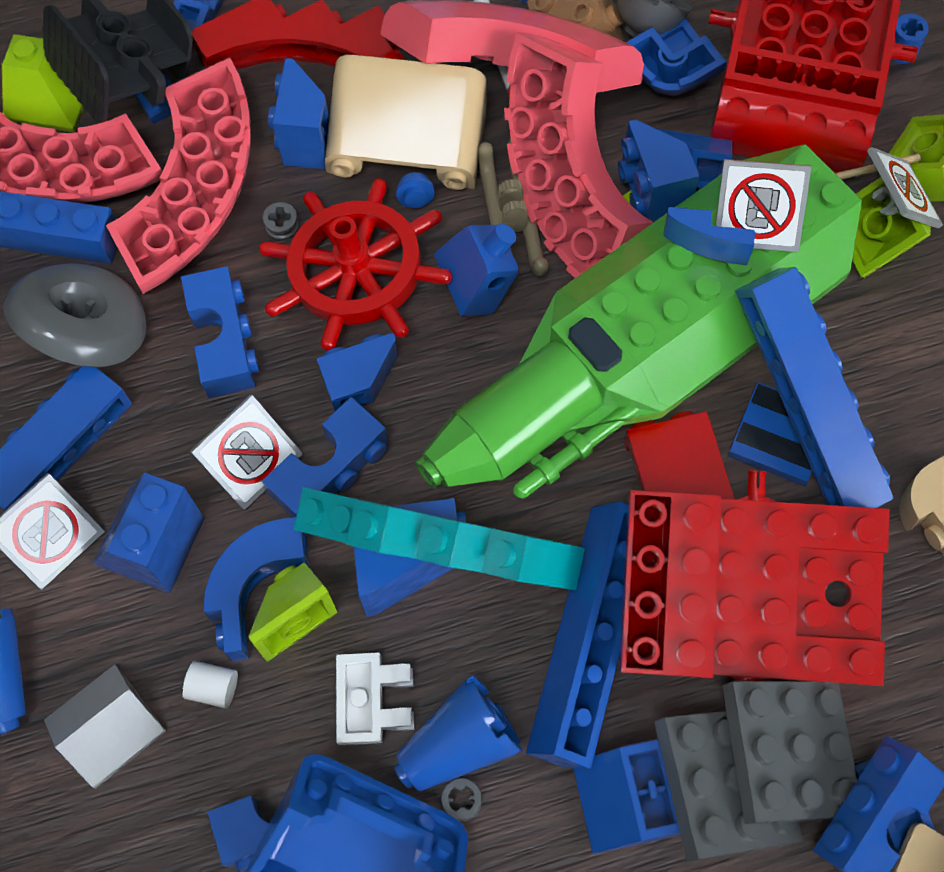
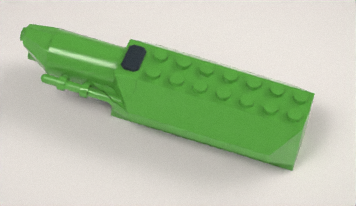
M806 144L744 159V161L811 166L799 252L753 248L747 265L732 264L707 258L686 250L663 236L666 213L555 293L519 365L452 412L449 419L423 451L422 457L415 462L419 473L435 489L440 484L448 487L494 480L502 482L529 462L534 471L516 483L513 488L514 495L523 499L545 483L551 485L560 478L559 473L577 459L583 461L593 453L592 448L621 426L662 418L758 346L736 295V289L778 268L797 267L798 271L804 275L809 283V298L812 304H814L847 279L851 269L862 200ZM722 174L675 208L712 211L711 226H715ZM560 438L565 441L567 446L550 459L543 458L540 454Z

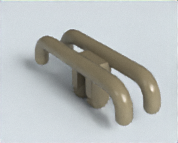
M483 142L478 147V160L490 225L506 224L514 232L523 231L531 270L538 277L545 276L548 271V262L543 255L537 223H532L527 215L526 204L523 202L522 184L519 181L518 174L512 173L509 162L512 180H505L498 187L493 147L490 143Z

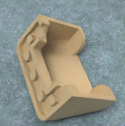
M360 55L341 56L337 59L333 78L325 156L327 173H333L339 177H351L361 171L363 161L436 169L438 179L447 188L453 190L475 189L479 165L478 147L483 140L487 114L485 76L474 68L435 63L425 64L416 61Z

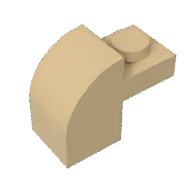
M944 456L925 466L905 488L899 505L901 521L906 531L908 532L921 524L925 529L924 534L929 544L934 549L940 550L943 555Z

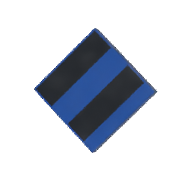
M757 382L728 457L805 487L812 469L779 392L775 388Z

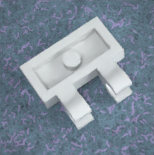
M380 653L336 655V735L338 745L383 743V730H414V712H411V708L383 709L382 686L413 687V668H411L410 664L382 665Z

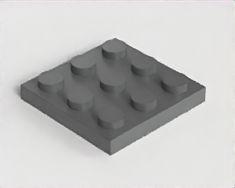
M731 682L722 685L744 824L832 820L857 782L839 683Z
M726 711L665 717L654 722L687 862L804 841L799 822L744 824Z

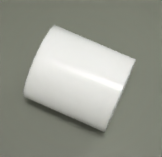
M193 661L184 680L183 698L227 709L235 694L238 672L221 666Z

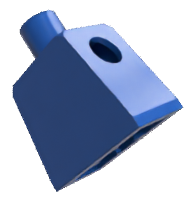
M506 224L467 226L434 254L439 268L448 269L452 272V281L447 286L461 317L493 314L518 275L519 267L510 250V247L516 241V234Z

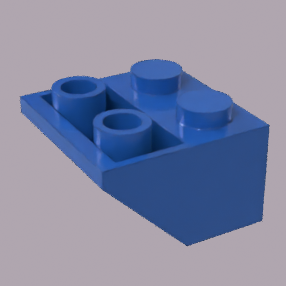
M285 58L283 72L277 73L275 79L276 106L271 105L268 114L269 129H274L275 132L274 148L280 151L284 166L326 170L325 156L329 114L325 94L294 59Z
M638 120L628 121L626 138L621 140L623 157L622 160L618 161L619 176L622 183H628L631 190L629 195L630 205L654 223L668 212L669 207H676L695 193L699 174L686 142Z
M658 740L620 747L596 755L593 758L591 769L573 768L592 855L680 836Z

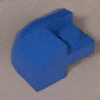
M686 19L676 28L666 33L658 34L652 27L626 42L634 46L641 53L644 63L642 81L656 93L676 96L691 91L724 72L726 67V61L707 36L699 37Z

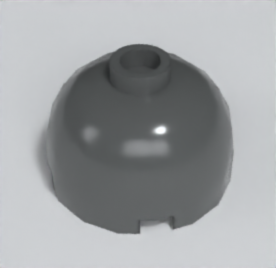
M617 0L619 15L626 23L624 29L633 37L652 27L658 34L666 33L676 28L684 19H687L692 9L688 0Z

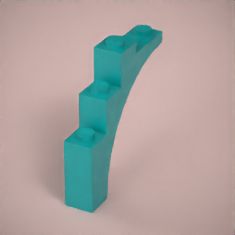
M305 487L302 489L294 530L343 542L347 545L378 553L415 558L446 567L482 572L518 582L570 590L577 589L585 551L583 547Z

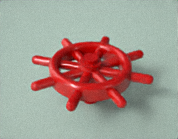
M380 178L372 182L366 201H348L326 208L315 192L309 191L305 193L303 201L313 216L300 227L291 244L264 241L259 246L261 255L287 260V272L293 289L268 302L265 306V312L267 315L275 317L301 302L312 314L327 321L320 342L322 349L325 351L336 347L343 325L366 324L381 318L385 320L396 337L403 338L407 336L409 327L397 309L410 297L417 282L425 281L446 285L453 278L452 272L448 269L421 265V253L417 236L438 225L442 221L441 212L434 209L408 222L400 213L382 204L387 184ZM374 227L389 233L369 245ZM326 237L329 238L334 246L333 251L315 249ZM399 246L403 248L402 262L379 258ZM308 263L330 267L307 280L306 270ZM373 274L393 276L394 278L382 289ZM340 280L335 299L319 292ZM361 285L368 297L351 300L355 286Z

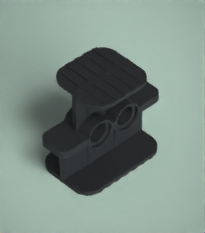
M82 0L81 15L68 19L63 16L56 6L47 5L44 7L42 30L45 58L49 62L51 69L64 82V85L75 95L78 102L88 111L91 118L98 123L107 120L108 104L110 102L140 92L153 106L164 103L166 81L160 70L168 68L177 79H184L189 75L190 60L192 58V33L188 21L169 0H147L146 10L128 16L117 11H108L100 0Z

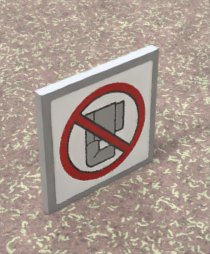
M874 147L869 148L867 152L886 187L877 189L873 193L872 198L882 201L887 196H890L889 205L881 209L880 213L891 216L900 211L903 217L935 228L943 226L909 162Z
M724 159L715 226L755 229L753 248L799 252L811 166Z
M251 394L190 450L193 456L243 510L249 507L265 491L261 481L291 453L297 458L303 454Z
M47 473L0 515V550L42 590L105 531Z

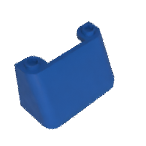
M311 754L304 758L294 774L246 872H464L468 834L464 826L451 815L326 756Z

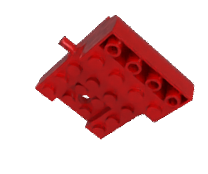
M740 0L734 12L711 8L708 25L730 28L732 42L721 81L710 137L732 141V153L748 157H756L806 144L834 173L863 167L868 155L867 150L870 148L877 117L882 108L890 60L895 59L914 63L917 56L918 46L914 47L895 43V31L901 0Z
M755 470L748 471L747 496L736 500L721 499V495L630 490L628 494L619 670L625 673L713 678V675H726L739 680V682H761L772 678L884 686L885 641H881L883 554L888 553L890 509L777 502L765 497L767 472H757ZM833 581L841 582L847 589V598L839 606L831 605L825 597V590Z

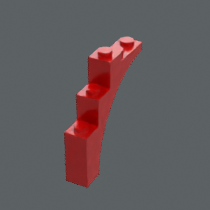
M251 0L191 30L196 54L205 68L228 58H231L236 70L269 62H285V58L300 62L325 64L336 67L337 59L344 55L405 60L399 50V46L381 35L385 13L379 5L343 23L339 13L336 10L331 11L324 0H319L287 16L281 4L275 5L272 0Z

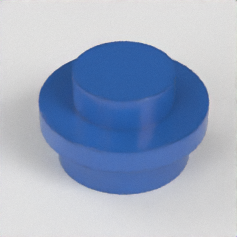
M422 173L406 174L401 178L396 188L397 200L405 207H423L433 200L434 186L427 176Z

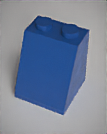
M144 472L128 489L93 564L171 593L205 518L185 487Z
M454 498L391 506L466 522L465 511L456 512ZM354 546L358 593L366 617L376 616L454 569L415 558L378 553Z

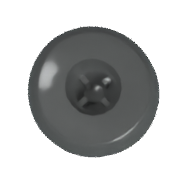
M70 263L52 265L35 270L18 279L9 289L3 302L4 317L11 329L21 339L40 352L70 364L88 367L118 364L128 359L141 347L146 335V316L138 293L117 274L97 266Z

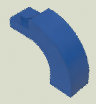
M296 517L273 520L250 529L231 543L212 569L205 590L204 613L212 622L222 621V624H216V642L218 649H224V653L231 661L249 659L246 607L253 590L264 579L273 574L280 573L289 566L295 565L297 568L305 562L309 567L306 533L294 530Z

